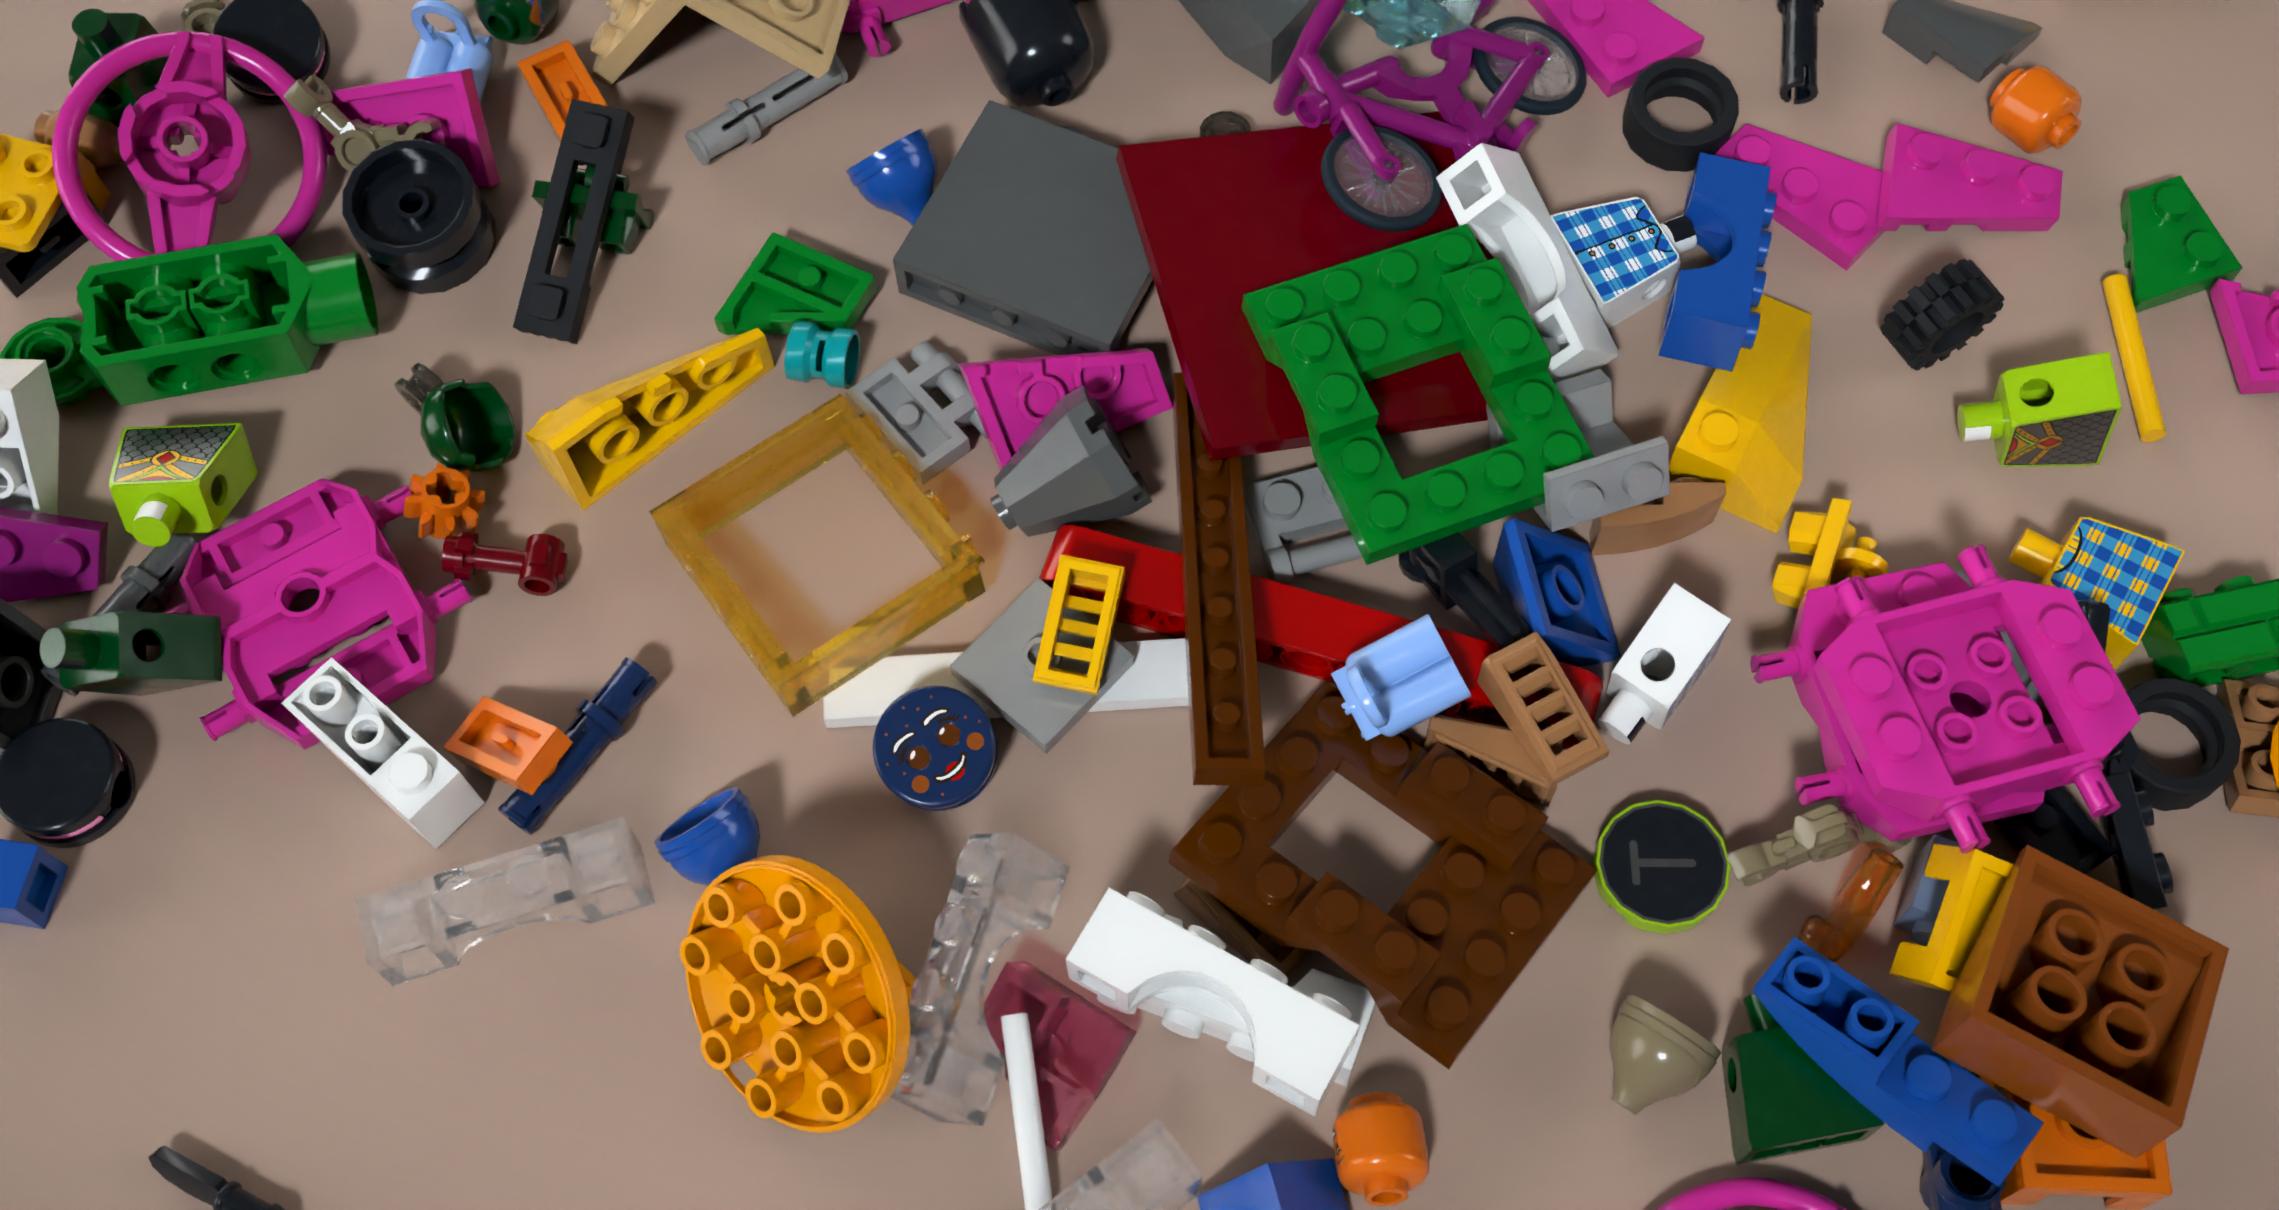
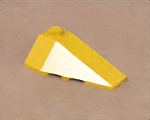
M1762 294L1758 307H1751L1750 310L1761 314L1754 345L1751 350L1740 349L1732 372L1715 369L1669 462V480L1671 482L1678 478L1695 477L1704 482H1725L1726 495L1720 505V509L1777 534L1803 480L1812 315Z
M755 328L578 395L559 409H553L545 413L537 421L536 425L525 433V436L539 463L584 511L773 369L775 365L766 335L759 328Z

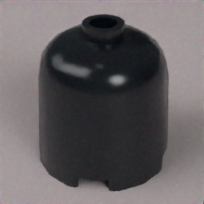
M971 0L969 3L962 1L959 5L960 20L993 84L1009 101L1017 105L1029 107L1060 105L1074 95L1075 90L1089 75L1094 62V44L1076 0Z

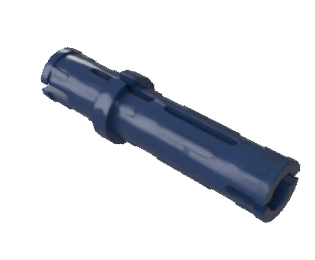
M625 657L601 690L590 701L584 699L576 708V712L579 715L564 732L573 743L558 761L553 774L541 783L533 795L516 789L505 803L501 804L498 808L499 812L506 817L508 816L507 819L524 832L532 835L547 813L563 797L597 753L603 749L610 739L616 742L625 731L622 727L623 723L648 693L658 684L657 680L652 676L647 677L650 673L630 658Z

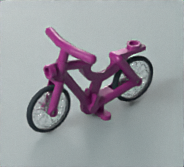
M1320 0L1304 26L1284 68L1273 106L1276 113L1281 116L1290 115L1294 111L1298 120L1308 128H1317L1328 119L1331 124L1330 133L1334 138L1325 148L1321 160V175L1327 193L1334 203L1355 221L1376 230L1402 232L1417 228L1426 223L1436 212L1442 194V189L1436 179L1439 173L1435 164L1419 145L1404 135L1452 149L1456 162L1480 143L1521 154L1538 124L1530 117H1527L1513 131L1504 123L1515 108L1534 115H1555L1570 109L1580 100L1585 90L1586 71L1583 61L1574 46L1563 35L1548 25L1528 18L1507 17L1493 21L1483 29H1479L1472 25L1489 13L1496 0H1457L1448 12L1450 19L1440 26L1430 46L1433 56L1445 61V68L1440 73L1431 77L1408 76L1400 68L1401 64L1396 57L1384 56L1344 74L1335 76L1334 72L1328 70L1318 51L1348 0ZM1469 68L1477 71L1483 84L1493 94V97L1481 113H1479L1473 101L1466 102L1459 91L1469 73ZM1306 78L1309 83V90L1300 95ZM1372 87L1388 98L1410 101H1433L1445 122L1356 94Z

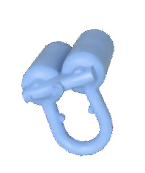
M421 0L417 2L410 15L422 39L419 40L406 78L471 68L479 101L481 102L494 62L491 51L493 46L492 36L474 35L470 23L463 12L447 2L440 0ZM435 13L447 17L455 24L456 32L433 31L434 26L429 24L424 15Z
M1429 614L1350 654L1346 659V666L1331 673L1345 700L1341 704L1342 708H1345V714H1352L1361 731V737L1366 741L1379 734L1386 737L1395 736L1472 696Z

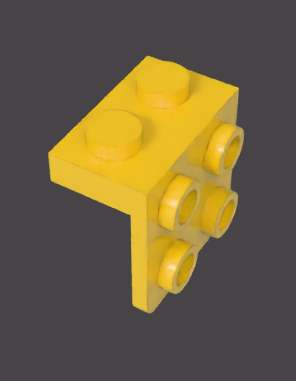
M0 133V247L19 252H29L38 245L63 202L54 177L52 146ZM78 152L79 172L84 189L101 212L111 193L96 174L95 166L82 153Z

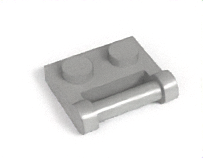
M1319 467L1243 486L1245 508L1270 580L1289 584L1293 583V576L1363 558L1352 535L1288 552L1283 544L1348 528Z

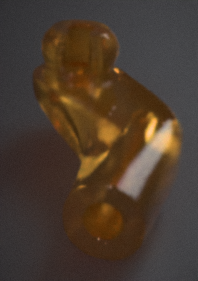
M1873 848L1840 887L1827 921L1818 915L1809 916L1801 927L1798 939L1833 963L1838 961L1853 947L1870 925L1904 867L1903 863L1894 855L1882 849Z

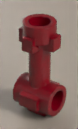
M462 531L461 536L447 535L444 540L441 559L442 572L453 573L454 579L460 578V580L471 581L472 576L476 574V570L519 575L518 586L523 591L537 596L554 594L558 582H564L568 556L567 553H564V542L555 536L533 534L527 538L525 550L479 545V534Z

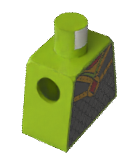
M2110 352L2006 370L2000 374L1992 402L1958 406L1957 421L1961 441L1993 439L1998 463L2004 467L2099 465L2122 409Z
M242 423L127 427L121 432L109 479V486L125 530L146 546L160 547L169 542L172 534L209 533L218 529L258 475V470Z

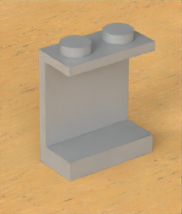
M1601 369L1554 383L1591 449L1594 458L1543 473L1545 503L1535 506L1533 509L1551 532L1670 495L1668 441L1663 436L1635 445L1613 422L1611 380ZM1486 404L1490 449H1493L1508 442L1488 404Z

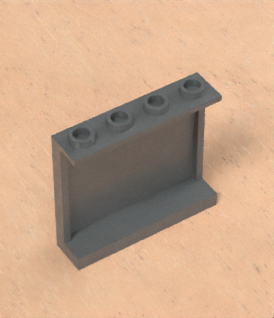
M989 100L893 258L899 293L1055 355L1121 350V337L1150 286L1153 277L1116 161L1119 146H1111L1087 137L1073 127H1060L1036 118L1022 108L1007 107Z

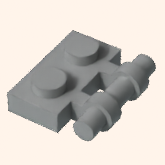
M929 341L919 343L912 350L911 358L919 366L912 372L908 373L893 358L846 391L851 407L922 485L971 451L969 438L962 431L963 428L975 426L987 439L966 382L959 375V365L948 353H939ZM941 390L952 403L942 410L928 393Z

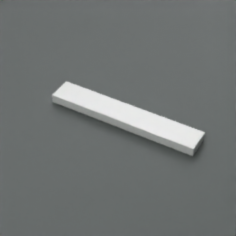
M1185 638L1118 642L1134 655V664L1088 712L1189 706ZM963 652L823 660V720L826 728L877 725L884 711L898 697L913 689L934 685L951 687L967 694L983 708L989 718H1000L1002 716L952 675L950 665Z

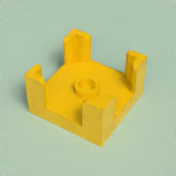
M1934 844L1924 875L1931 879L1949 881L1927 946L1908 942L1900 943L1889 974L1924 987L1951 993L2014 864L1977 849H1972L1969 853H1962L1960 847Z

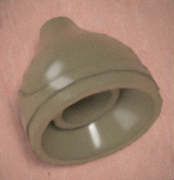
M1629 994L1626 1001L1622 1002L1618 1010L1619 1015L1613 1024L1610 1034L1609 1049L1614 1070V1089L1611 1099L1636 1115L1643 1108L1654 1102L1682 1095L1696 1087L1717 1064L1721 1051L1687 1025L1639 997Z

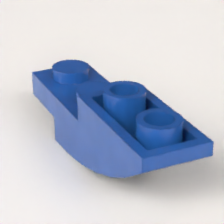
M1796 937L1790 941L1753 989V993L1790 1037L1832 1079L1869 1111L1923 1152L1927 1153L1932 1144L1936 1143L1998 1187H2000L2044 1124L2043 1121L1957 1063L1932 1051V1046L1914 1035L1920 1022L1918 1019Z

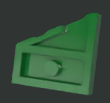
M2181 175L2131 191L2120 205L2122 230L2127 236V243L2123 247L2125 268H2131V294L2136 313L2210 289L2218 279L2233 281L2241 271L2242 266Z
M772 232L715 316L714 321L718 331L725 335H739L755 328H759L764 334H789L792 325L797 320L816 323L821 330L832 332L837 327L852 329L878 289L876 277L873 274Z

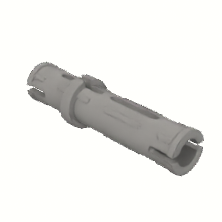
M834 54L830 70L820 79L798 68L744 101L739 98L726 104L725 112L696 129L686 132V141L698 161L705 166L712 159L744 140L751 144L761 138V130L793 111L802 108L805 104L839 84L846 83L848 80L846 69L836 54Z

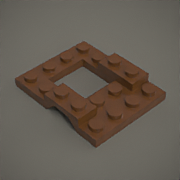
M1325 681L1264 748L1266 771L1263 786H1229L1172 849L1168 863L1280 946L1319 950L1365 984L1390 1027L1449 1070L1589 885L1597 869L1542 832L1549 818L1441 742L1437 741L1432 749L1427 752L1401 733L1392 737L1379 734L1366 741L1361 737V731L1352 714H1345V708L1343 709L1341 706L1345 700L1340 691ZM1336 773L1442 846L1387 914L1327 871L1317 881L1271 848Z

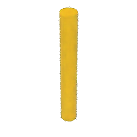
M2114 274L2102 281L2140 439L2143 442H2155L2163 439L2167 432L2128 278L2124 274Z

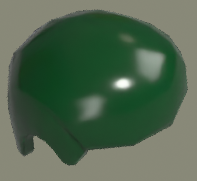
M458 379L436 386L425 397L421 406L420 434L430 455L447 468H452L459 472L468 469L471 473L497 467L506 462L515 447V425L508 404L489 382L465 383L464 379Z

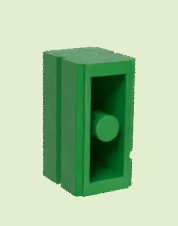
M2244 575L2220 584L2212 593L2195 596L2192 588H2182L2164 594L2141 638L2148 657L2154 660L2153 668L2158 679L2174 678L2205 687L2222 683L2223 679L2238 680L2279 671V578L2256 583L2253 576Z

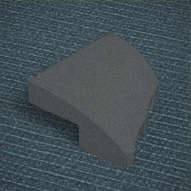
M1898 0L1893 5L1882 33L1927 65L1934 57L1940 55L1979 83L2000 63L2007 66L2038 38L2043 28L2033 22L1952 0Z

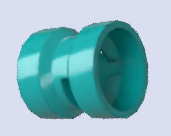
M797 320L790 329L786 344L784 364L787 379L808 383L813 378L823 379L830 387L848 390L855 379L859 362V332L855 329L837 327L832 332L823 331L816 323Z

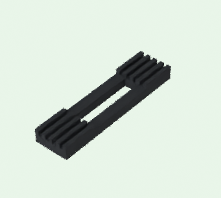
M575 99L571 100L513 327L520 332H529L533 335H542L546 338H555L572 344H577L591 292V287L589 286L616 177L617 174H621L635 117L627 110ZM578 165H587L595 168L568 276L563 278L550 275Z

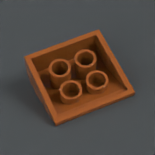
M2026 845L2021 850L1950 993L1931 1050L2124 1153L2137 1158L2182 1128L2229 948Z

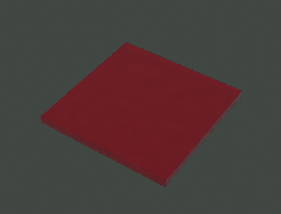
M1440 112L1420 113L1421 115L1445 122ZM1330 123L1321 124L1317 128L1298 126L1121 145L1118 148L1116 161L1210 461L1311 446L1303 409L1283 369L1266 360L1241 309L1243 295L1459 226L1443 191L1439 206L1434 215L1423 225L1408 231L1387 232L1376 230L1355 221L1345 214L1327 193L1321 175V160L1324 150L1334 138L1330 133ZM1404 135L1414 141L1428 154L1435 164L1439 175L1456 162L1452 149ZM1384 144L1389 154L1394 155L1400 160L1401 169L1395 179L1385 180L1388 184V192L1384 199L1377 203L1370 202L1363 196L1361 181L1342 150L1337 151L1334 158L1336 177L1347 195L1360 206L1380 215L1403 217L1415 214L1427 205L1428 186L1425 177L1415 162L1400 150ZM1476 239L1486 259H1493L1492 254ZM1460 352L1364 383L1379 413L1376 429L1380 436L1488 420L1487 402Z

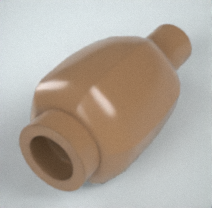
M60 109L55 112L45 110L38 116L34 128L37 142L52 146L55 124ZM87 113L80 132L78 152L82 153L95 168L99 169L113 166L119 161L124 162L119 149L117 133L119 127L105 118Z

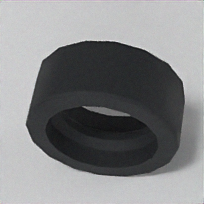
M1670 58L1655 62L1637 75L1629 91L1623 112V135L1630 149L1648 164L1666 171L1688 172L1695 170L1700 152L1714 155L1730 139L1739 115L1738 95L1731 81L1714 66L1699 60ZM1682 97L1698 103L1709 113L1714 123L1709 129L1696 133L1675 132L1662 127L1650 116L1646 107L1653 100L1660 98Z
M2174 678L2146 680L2126 691L2138 715L2146 712H2155L2171 716L2185 725L2198 740L2203 755V766L2199 772L2186 778L2165 774L2147 763L2141 754L2138 755L2129 772L2134 787H2145L2152 808L2161 811L2188 809L2210 796L2228 780L2239 763L2241 739L2233 716L2217 697L2194 683Z

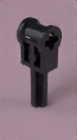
M1459 532L1399 554V567L1403 575L1412 581L1423 583L1446 610L1458 605L1498 651L1531 634L1529 625L1478 571L1477 552Z

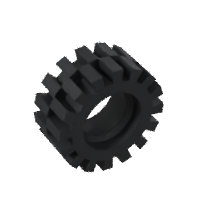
M1961 259L1955 265L1950 263L1944 266L1940 274L1937 275L1933 272L1927 276L1925 283L1919 288L1915 285L1907 292L1909 296L1904 300H1898L1892 307L1895 311L1885 316L1883 319L1884 324L1881 325L1880 330L1911 369L1920 370L1923 366L1926 369L1933 366L1938 358L1940 361H1943L1950 357L1951 351L1957 348L1958 351L1967 345L1966 341L1970 337H1977L1984 330L1982 326L1991 323L1997 316L1995 313L2002 309L2004 305L2002 301L2005 299L1971 259L1968 261Z

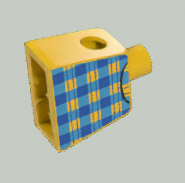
M2079 517L2060 544L2026 528L2007 561L2040 577L2041 579L2038 584L2069 589L2076 600L2086 599L2108 604L2110 607L2105 654L2114 670H2116L2138 646L2185 551L2176 546L2091 517Z

